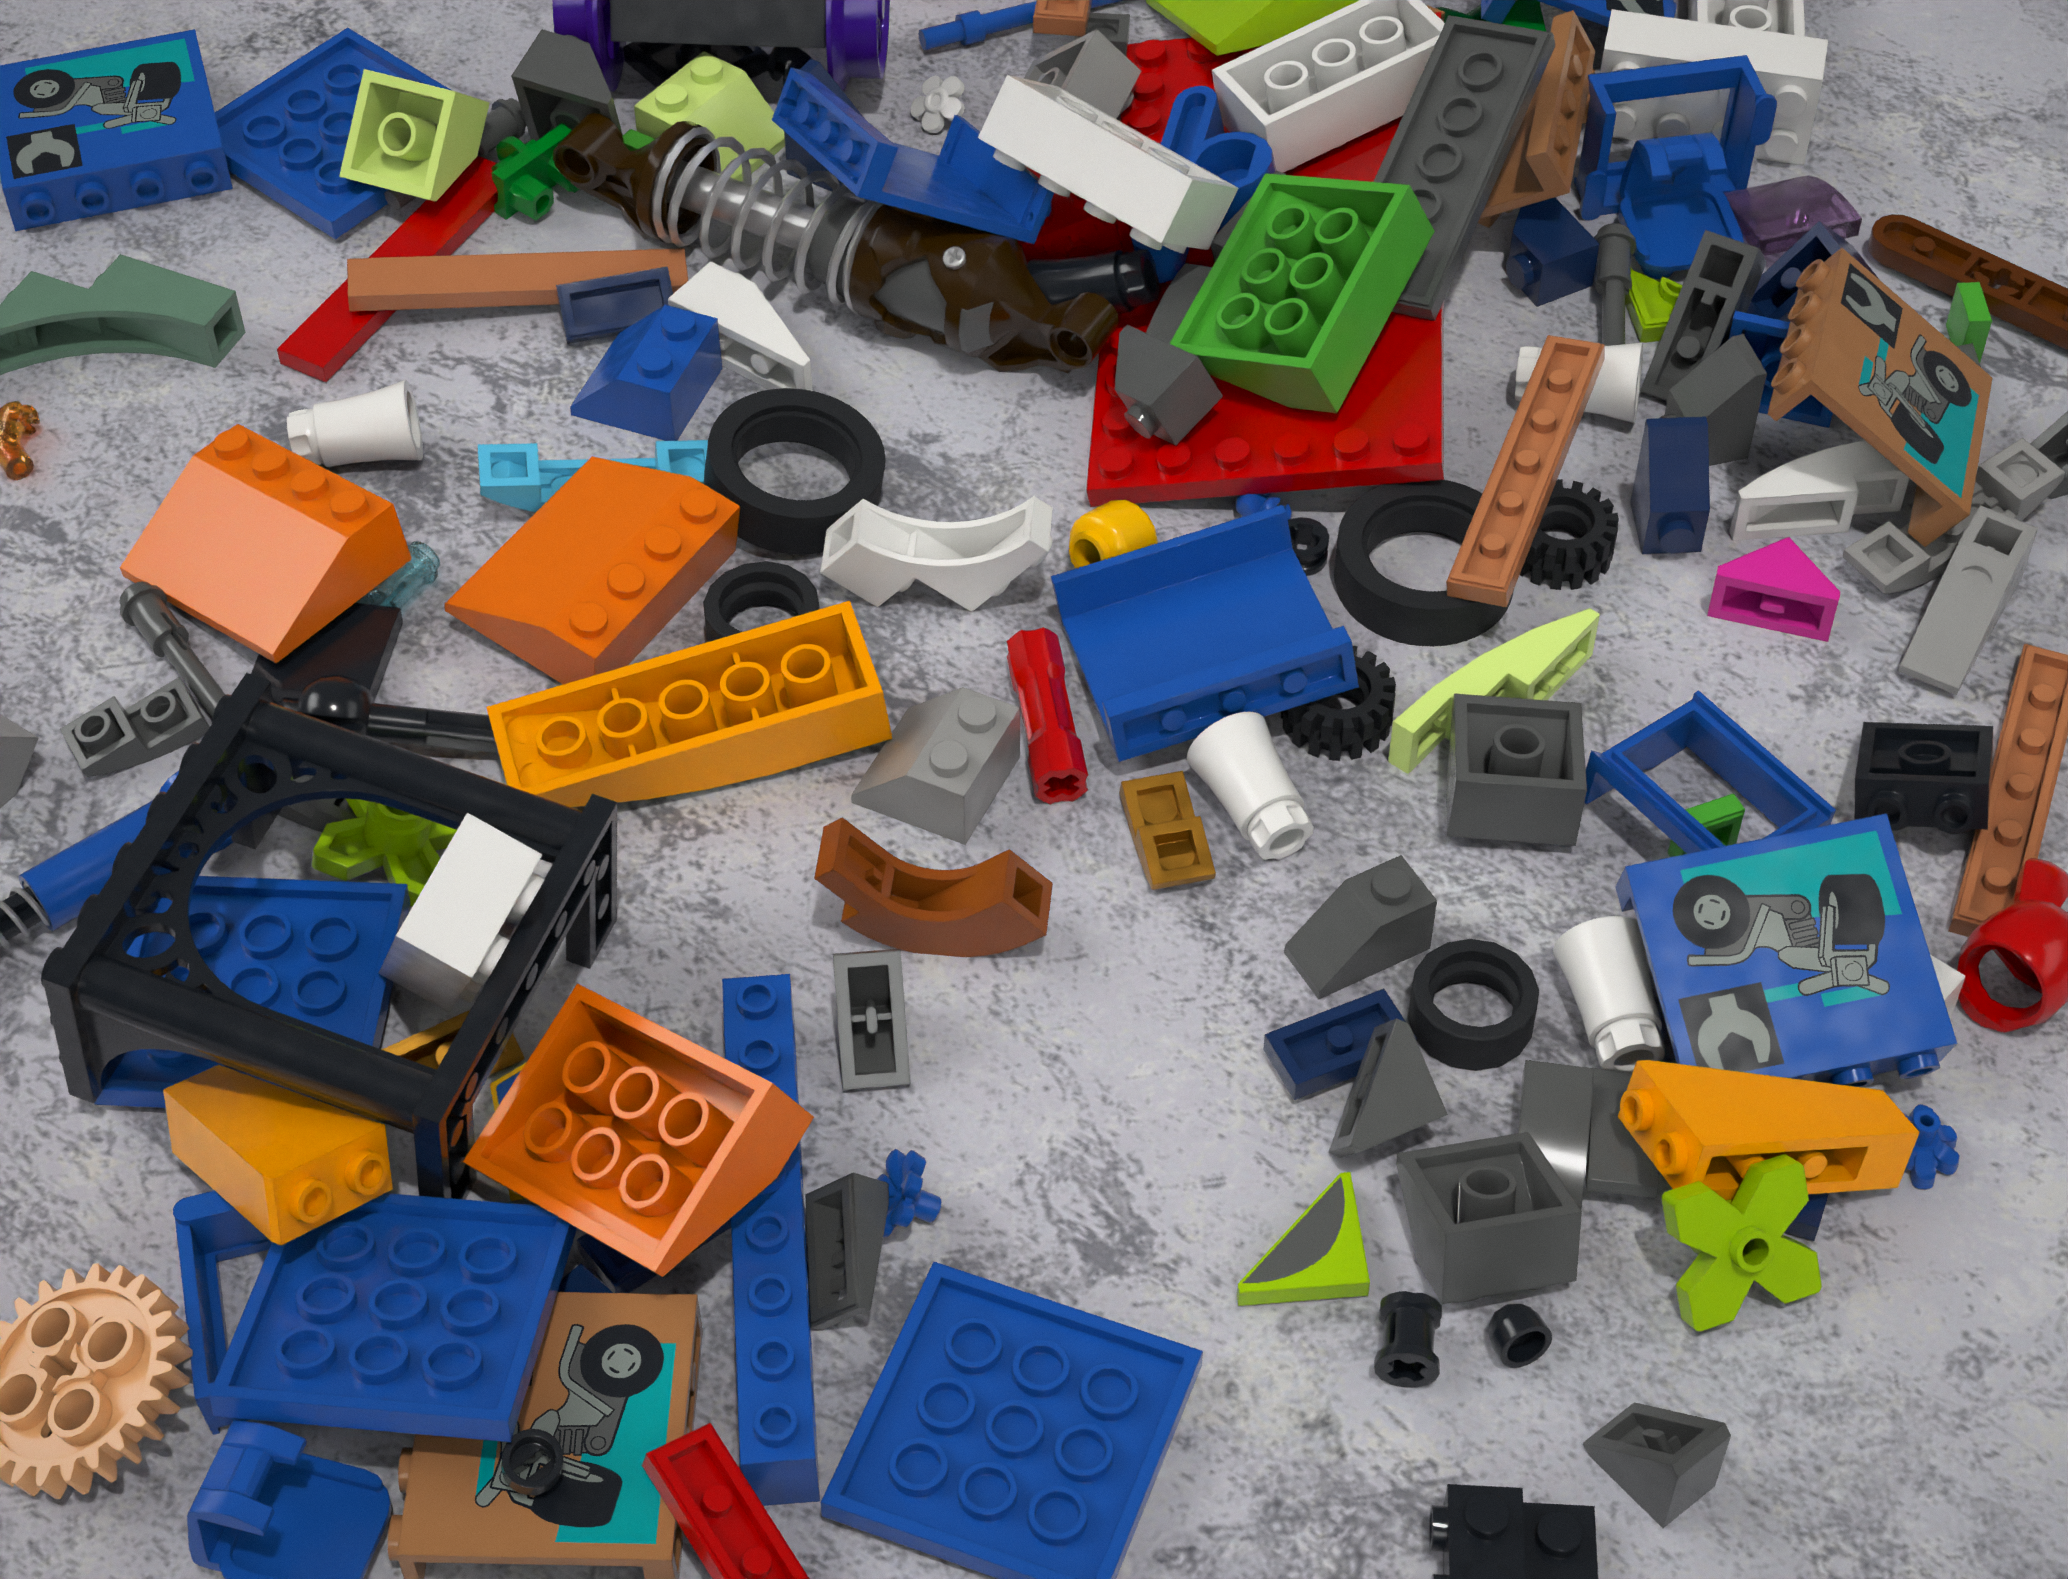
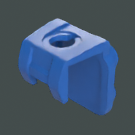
M1712 132L1636 140L1620 183L1619 192L1622 201L1619 206L1618 219L1620 224L1628 227L1631 234L1635 237L1636 250L1633 253V257L1641 266L1642 272L1650 278L1661 279L1662 276L1668 278L1674 271L1689 270L1705 230L1744 243L1743 234L1727 197L1723 192L1712 188L1710 183L1711 175L1727 174V165L1722 147ZM1679 167L1672 172V177H1670V168Z
M234 1420L187 1514L188 1544L192 1561L198 1566L221 1572L224 1579H363L389 1521L392 1505L388 1490L377 1474L366 1469L303 1453L307 1444L306 1439L262 1423Z

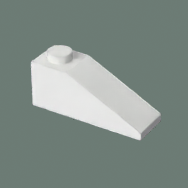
M710 261L668 298L669 306L718 318L722 366L769 390L795 388L813 391L809 357L754 282L746 279L739 273H734Z

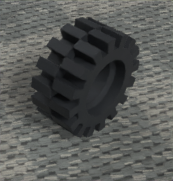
M1557 479L1520 576L1523 577L1531 571L1530 582L1540 586L1545 578L1552 580L1550 589L1561 590L1562 581H1569L1571 590L1582 587L1583 577L1591 585L1599 580L1600 572L1605 575L1613 559L1619 522L1618 513H1612L1614 505L1609 498L1600 502L1601 492L1594 487L1586 494L1582 492L1583 483L1573 481L1572 488L1569 489L1563 488V479ZM1565 530L1576 534L1580 538L1570 540L1558 539L1549 536L1544 531Z
M1353 646L1359 687L1335 694L1349 697L1360 705L1349 709H1334L1324 706L1316 700L1281 711L1283 730L1286 735L1293 733L1292 743L1301 748L1309 742L1308 754L1318 758L1322 749L1330 751L1329 760L1340 761L1341 751H1348L1350 759L1353 760L1361 758L1363 746L1372 753L1379 748L1380 739L1386 741L1393 721L1396 683L1394 677L1389 678L1390 668L1385 662L1376 666L1377 655L1367 651L1360 658L1357 657L1358 646Z

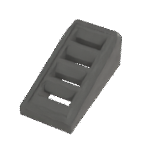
M854 1172L805 1194L811 1328L824 1330L871 1310L888 1212L889 1184ZM846 1288L847 1297L838 1300L840 1291Z

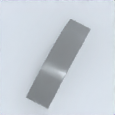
M2021 438L1978 465L1970 515L1929 545L1924 547L1908 533L1909 523L1898 529L1888 521L1845 548L1843 558L1884 594L1900 592L1925 584L1944 574L1960 539L1980 505L2022 521L2063 481L2065 472L2024 438Z

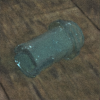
M413 541L410 545H407L412 559L366 594L370 603H375L383 596L385 599L380 604L381 606L398 607L402 611V607L423 584H432L438 577L437 569L440 566V559L429 546L419 541Z

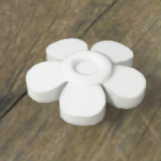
M936 75L928 78L923 83L922 92L926 97L919 96L914 99L911 105V114L917 120H922L924 130L929 133H938L944 126V117L952 121L954 115L962 116L965 107L958 98L964 92V83L955 76H950L943 81Z

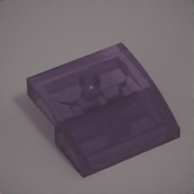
M1807 175L1724 193L1744 239L1749 245L1760 248L1763 256L1788 251L1818 221H1821L1843 239L1858 236L1862 218L1854 207L1833 186L1814 176Z

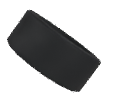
M768 561L746 563L726 571L710 585L703 601L707 640L710 642L740 633L741 631L727 624V621L737 612L750 606L776 605L785 607L797 615L819 610L817 589L805 574L785 564Z
M1476 939L1447 942L1427 953L1414 971L1408 1021L1416 1041L1431 1057L1451 1067L1474 1071L1500 1067L1519 1056L1532 1038L1539 987L1532 969L1518 954L1495 942ZM1468 982L1485 985L1501 993L1513 1007L1512 1016L1498 1024L1483 1027L1460 1024L1445 1016L1433 1003L1434 994L1453 984Z

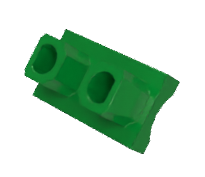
M560 124L537 141L531 139L524 144L520 139L508 136L497 144L496 152L499 162L492 167V180L498 192V202L494 204L495 213L507 220L520 211L536 221L550 211L554 203L552 187L556 184H559L569 192L576 193L580 190L558 171L553 161V150L572 131L570 128Z

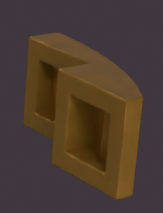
M1183 771L1121 781L1119 793L1140 863L1151 889L1156 890L1215 879L1216 872L1201 816L1195 817Z

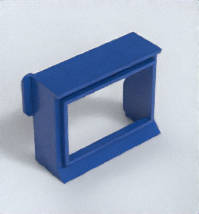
M1747 55L1588 75L1590 101L1578 177H1574V184L1581 197L1580 214L1584 220L1590 221L1598 218L1600 215L1618 213L1620 202L1622 201L1619 188L1628 160L1608 163L1617 114L1612 103L1730 88L1720 138V145L1727 165V174L1711 175L1710 183L1712 188L1723 192L1727 199L1745 197L1755 147L1769 140L1777 108L1776 98L1771 94H1766ZM1679 167L1670 168V177H1672V172Z
M1699 690L1694 693L1692 700L1605 752L1599 753L1591 750L1586 766L1587 793L1584 802L1586 805L1615 788L1687 854L1725 845L1642 772L1643 770L1654 768L1686 747L1693 751L1779 827V829L1764 838L1831 825L1836 812L1834 807Z
M210 1191L179 1200L173 1208V1215L176 1224L186 1323L189 1326L187 1331L189 1347L193 1350V1356L190 1359L194 1396L212 1434L215 1435L220 1433V1427L231 1425L234 1420L248 1421V1419L213 1417L209 1398L210 1391L229 1348L218 1262L269 1250L272 1242L216 1191Z

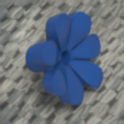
M1918 1104L1909 1116L1904 1114L1920 1132L1904 1173L1907 1169L1911 1170L1910 1177L1914 1187L1926 1190L1934 1186L1936 1169L1946 1175L1956 1172L1960 1155L1954 1150L1957 1142V1134L1951 1126L1941 1125L1939 1116L1932 1108Z
M897 1149L891 1151L886 1159V1171L889 1177L881 1174L877 1178V1180L889 1184V1205L883 1237L890 1236L896 1226L907 1227L914 1217L931 1223L939 1214L942 1203L941 1198L921 1189L923 1183L921 1176L925 1169L926 1160L914 1150H910L907 1155Z

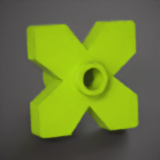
M346 799L357 818L326 824L313 849L312 867L320 872L348 881L383 866L389 883L408 885L410 906L413 907L441 859L436 850L446 849L457 830L380 803L359 799Z
M1782 1154L1751 1164L1734 1199L1725 1200L1700 1181L1663 1193L1662 1205L1667 1233L1679 1242L1690 1246L1698 1254L1676 1283L1681 1319L1696 1331H1703L1734 1321L1753 1281L1784 1304L1816 1294L1821 1290L1822 1283L1817 1252L1805 1244L1783 1235L1809 1201L1804 1166L1787 1154Z

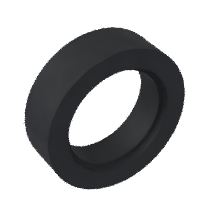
M770 389L753 393L737 400L718 416L708 438L704 485L740 506L737 536L744 541L779 553H821L824 551L827 528L858 502L865 499L878 506L885 470V450L882 440L873 425L860 412L841 400L805 389ZM775 442L801 443L821 449L836 458L846 469L850 481L842 490L832 496L815 500L787 499L767 493L752 484L742 473L738 462L748 451L764 444Z
M1435 480L1383 484L1359 497L1348 508L1341 520L1334 569L1336 591L1349 614L1375 634L1399 643L1415 646L1434 647L1457 644L1475 638L1492 628L1506 613L1513 593L1507 607L1449 597L1447 596V590H1415L1385 578L1376 570L1369 558L1370 552L1380 542L1404 533H1435L1453 538L1462 543L1483 493L1457 482Z

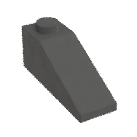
M1705 230L1640 389L1641 393L1667 402L1669 390L1729 340L1735 311L1747 312L1767 261L1760 248Z

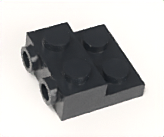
M1863 722L1855 774L1854 820L1887 814L1892 831L1901 830L1905 827H1933L1948 834H1961L1973 829L1988 830L1993 726Z
M1447 1484L1443 1505H1431L1430 1551L1443 1552V1574H1432L1431 1579H1598L1595 1506L1523 1502V1488Z

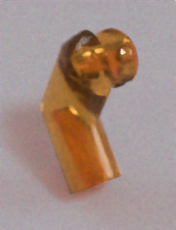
M19 401L8 402L0 408V466L12 480H21L32 472L34 467L33 461L20 443L21 436H31L37 431L31 424H40L38 411L32 405H22Z

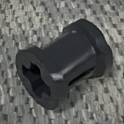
M1399 1291L1381 1299L1379 1321L1384 1325L1383 1348L1377 1352L1374 1360L1375 1374L1381 1380L1395 1386L1417 1388L1429 1385L1438 1378L1440 1362L1434 1353L1435 1330L1440 1327L1442 1305L1435 1298L1424 1293Z

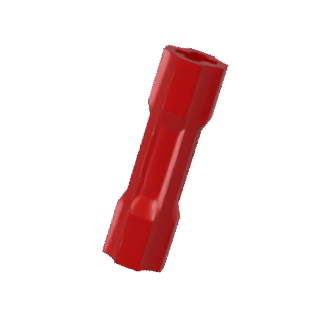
M1044 627L1037 630H1020L1006 641L1009 651L1007 660L1013 690L1017 693L1029 749L1028 763L1035 797L1050 805L1060 801L1073 802L1088 791L1086 782L1088 772L1081 740L1076 735L1064 680L1065 666L1057 634Z

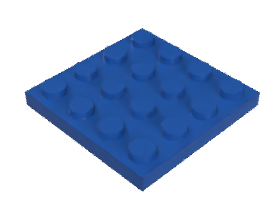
M348 27L215 112L229 172L334 239H337L388 204L385 199V192L389 189L339 177L363 70L366 69L451 90Z
M219 876L198 877L190 902V931L201 958L221 982L242 997L263 1007L378 1049L380 1048L393 981L380 975L379 971L396 934L408 916L410 897L407 884ZM161 898L158 908L152 913L166 912L172 901L168 898ZM162 932L143 934L135 938L126 953L133 957L142 958L155 956L171 947L175 938ZM178 966L170 973L176 979L185 981L189 970ZM139 1049L128 1051L94 1105L166 1108L163 1089L217 1065L312 1099L324 1101L203 1057L171 1050Z
M384 1193L283 1245L272 1242L210 1391L209 1398L213 1417L511 1442L577 1228L537 1205Z
M933 1262L820 1502L822 1517L997 1579H1116L1202 1367L1203 1351Z

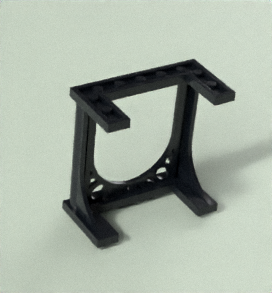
M246 673L232 695L226 694L219 700L213 713L212 725L200 743L194 742L187 748L181 760L178 776L167 792H160L155 796L147 813L146 824L133 843L127 842L121 847L113 863L112 875L98 895L92 894L87 898L80 910L76 929L64 947L55 948L44 964L41 984L45 988L51 1014L50 1023L54 1027L59 1049V1061L63 1066L69 1095L94 1104L128 1051L162 1049L203 1057L414 1134L419 1196L466 1200L477 1180V1171L463 1162L475 1143L473 1104L565 937L566 961L591 969L617 921V802L592 794L583 811L571 808L273 703L271 681ZM304 775L314 776L306 782L293 781ZM318 799H359L387 805L456 830L466 814L469 813L541 853L542 857L540 859L552 863V866L436 1070L263 1007L237 994L216 977L203 961L194 944L189 925V910L192 893L203 867L227 838L231 836L232 842L256 850L277 815L285 806ZM222 807H224V811L227 813L221 814L217 812L221 811ZM193 850L198 852L195 857L188 858ZM161 898H168L172 901L166 912L152 913L158 908ZM162 932L175 938L171 947L155 956L142 958L133 957L126 953L135 938L143 934ZM178 966L189 970L185 981L176 979L170 972Z

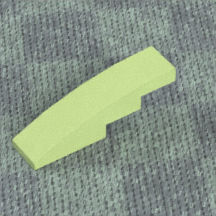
M1589 608L1536 627L1480 655L1436 684L1393 721L1388 762L1409 774L1444 738L1450 740L1454 693L1548 700L1593 655L1600 614Z

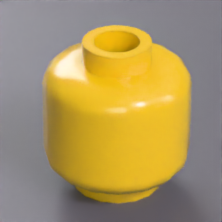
M1127 500L1110 501L1085 513L1074 522L1069 540L1071 562L1076 569L1157 544L1158 538L1155 526L1148 514L1137 504Z

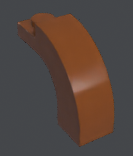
M843 817L823 827L814 879L845 901L841 922L867 938L912 953L977 957L1013 950L1047 934L1053 883L1010 849L967 868L954 870L929 869L907 863L893 856Z

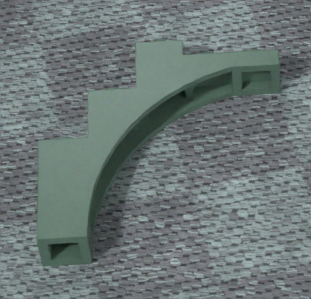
M121 254L104 273L95 279L89 289L31 271L14 290L8 293L0 304V375L51 360L101 353L155 354L181 358L216 368L246 333L236 291Z

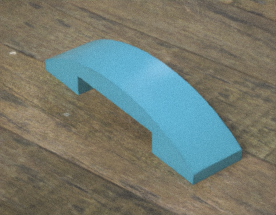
M708 440L656 441L655 458L607 460L691 476L704 484ZM537 443L478 444L480 495L511 507L537 512L589 459L539 460Z

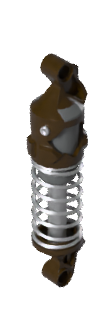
M591 113L586 115L553 150L554 164L568 181L584 192L621 210L629 223L644 240L654 238L662 242L674 243L680 248L693 243L699 237L702 252L709 259L719 257L731 248L733 263L740 271L755 266L762 258L765 276L772 283L784 279L794 269L797 288L803 294L815 291L823 283L827 286L829 300L835 306L846 303L848 308L855 314L858 313L860 316L874 320L876 328L881 333L902 339L913 338L917 334L929 336L935 344L973 358L979 357L998 372L1025 370L1040 365L1069 374L1073 369L1086 368L1094 360L1119 324L1118 313L1113 305L1104 297L1095 293H1080L1074 299L1051 305L1031 276L1022 245L1017 239L864 199L865 202L849 196L844 197L845 193L853 192L845 185L840 187L837 178L829 171H814L808 175L806 167L796 159L781 160L776 163L775 157L765 148H750L745 152L744 146L734 137H718L715 139L714 134L706 127L691 121L676 122L650 144L635 151H630L624 145L622 133L610 119L601 114ZM718 147H729L738 154V157L733 159L721 172ZM748 159H762L770 168L764 171L752 185L751 165ZM741 164L743 182L730 178ZM793 170L801 177V180L795 183L783 197L780 171ZM772 176L774 193L762 189ZM824 181L833 189V192L828 194L815 209L811 183ZM803 189L805 205L794 201ZM711 218L732 226L725 240L714 249L709 245L708 240ZM742 230L763 237L756 251L747 260H743L740 254ZM774 242L793 248L787 263L777 272L772 268ZM806 254L814 279L808 284L804 281Z

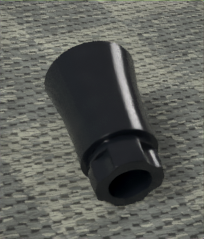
M1115 250L1096 255L1071 258L1031 259L1027 264L1031 276L1051 305L1074 299L1080 293L1090 292L1104 297L1113 305L1118 314L1132 312L1134 307L1151 303L1159 298L1160 290L1156 264L1148 250L1133 252Z

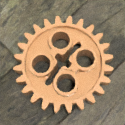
M96 1263L92 1265L85 1279L70 1268L64 1274L61 1289L57 1290L45 1280L39 1282V1301L30 1305L27 1301L18 1297L14 1301L18 1318L13 1324L0 1321V1479L11 1487L15 1485L34 1497L42 1489L53 1498L61 1499L67 1486L70 1485L85 1495L90 1491L93 1473L97 1472L111 1483L116 1481L117 1460L125 1456L130 1461L139 1464L142 1461V1456L137 1443L144 1436L159 1441L164 1437L155 1421L159 1414H176L179 1412L180 1407L169 1399L168 1395L170 1390L189 1384L190 1378L176 1368L175 1365L193 1356V1350L180 1340L189 1330V1326L175 1314L179 1306L146 1276L140 1274L136 1277L121 1265H118L111 1274L100 1264Z

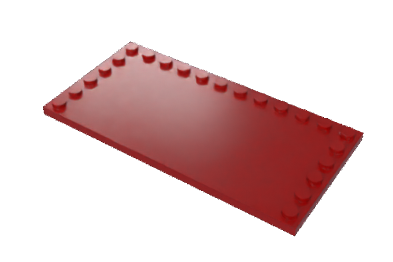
M1435 12V14L1442 20L1441 12ZM1192 37L1162 41L1152 39L1142 43L1128 44L1126 57L1141 70V73L1131 90L1134 94L1133 100L1121 114L1120 122L1161 144L1174 100L1178 94L1194 86H1207L1215 91L1212 70L1259 47L1217 56ZM1403 116L1284 173L1292 176L1373 182ZM1224 126V133H1230V131ZM1211 245L1208 250L1189 248L1185 263L1213 267L1215 262ZM1172 280L1159 283L1160 292L1158 300L1134 307L1132 312L1118 314V327L1099 352L1087 479V495L1090 507L1101 506L1113 500L1147 503L1444 480V301L1435 321L1391 312L1338 413L1287 407L1210 375L1223 397L1176 446L1155 435L1148 439L1136 432L1125 419L1124 413L1128 409L1115 391L1119 333L1126 325L1146 333L1152 317Z

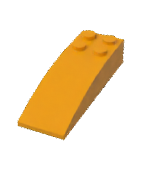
M850 601L486 707L507 785L569 807L586 806L592 794L619 803L712 789L776 774L893 739L883 690Z

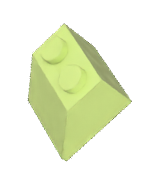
M705 51L634 105L637 132L655 139L676 122L691 121L706 127L714 134L715 139L718 137H734L744 146L745 152L750 148H765L774 156L785 147L784 130L772 121L774 111L747 73ZM718 147L721 172L733 159L738 157V154L729 147ZM748 159L751 165V174L765 163L762 159ZM742 164L730 178L743 181Z
M364 69L339 177L436 202L478 156L490 102L456 91Z

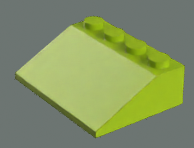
M1146 0V3L1212 53L1219 56L1266 45L1359 0Z

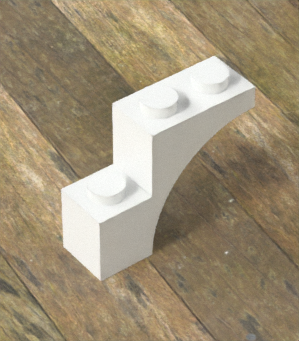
M1033 496L1023 504L995 516L971 521L936 522L899 515L862 499L827 528L820 573L876 607H879L896 592H904L912 585L915 579H918L972 612L991 596L996 597L1003 593L1009 583L1030 566L1035 567L1045 559L1052 546L1050 532L1053 507Z

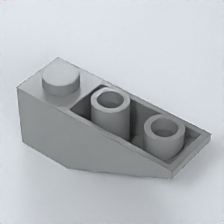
M1980 505L1948 563L1900 664L1899 672L1957 695L2022 579L2038 527Z

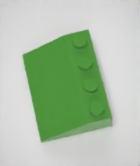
M1265 173L1169 344L1198 356L1209 375L1291 408L1338 413L1435 232L1411 186Z

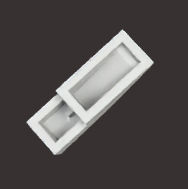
M1865 440L1827 448L1792 460L1763 474L1740 489L1729 533L1732 541L1846 533L1849 531L1854 514L1900 511L1909 477Z

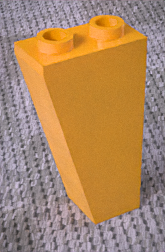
M1653 1060L1636 1061L1627 1090L1622 1095L1618 1118L1625 1128L1630 1132L1672 1189L1700 1181L1725 1200L1734 1199L1751 1164L1782 1154H1787L1804 1166L1808 1194L1898 1188L1920 1133L1883 1090Z
M221 1065L214 1066L163 1089L172 1153L271 1242L283 1245L393 1189L386 1128L382 1123Z

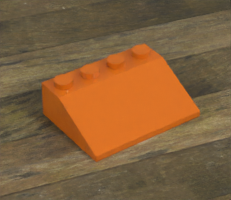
M236 424L231 429L220 433L213 442L192 456L119 568L123 577L134 583L148 582L151 585L160 587L167 597V602L274 663H278L412 560L393 503L244 426Z
M592 456L445 603V611L561 684L628 666L736 551L740 506L691 476Z
M577 983L463 1162L636 1263L664 1277L778 1177L814 1116L772 1082Z

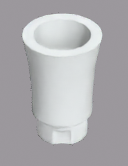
M1643 342L1605 346V360L1584 412L1604 415L1635 424L1641 384ZM1520 347L1516 370V401H1521L1542 347Z
M407 380L353 397L314 404L313 409L297 410L289 413V417H287V431L292 452L317 465L324 463L326 467L359 462L422 460L423 458L422 433L412 389Z
M1256 712L1232 714L1213 723L1197 736L1187 752L1188 764L1210 787L1231 816L1242 837L1250 841L1263 860L1272 858L1280 860L1301 849L1305 841L1313 835L1314 827L1308 814L1303 809L1304 801L1289 778L1275 749L1265 718Z
M1624 916L1600 917L1578 924L1562 934L1554 944L1553 954L1570 985L1584 1022L1589 1043L1596 1049L1597 1058L1602 1069L1633 1072L1636 1061L1663 1060L1665 1046L1660 1033L1662 1022L1654 999L1646 951L1637 920Z

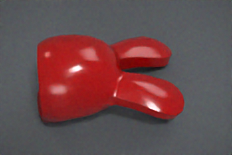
M2037 858L2028 859L2019 872L2014 904L1992 914L1984 920L1961 947L1957 971L1966 977L1958 999L1967 1015L1985 1028L2006 1033L2045 1023L2068 1002V912L2061 909V906L2068 897V873L2052 862ZM1990 950H1993L2015 978L2042 994L2041 999L2027 1008L2006 1007L1991 999L1981 984L1979 964L1983 956Z

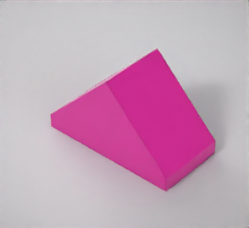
M1787 537L1718 566L1707 616L1828 642L1841 592L1793 540Z

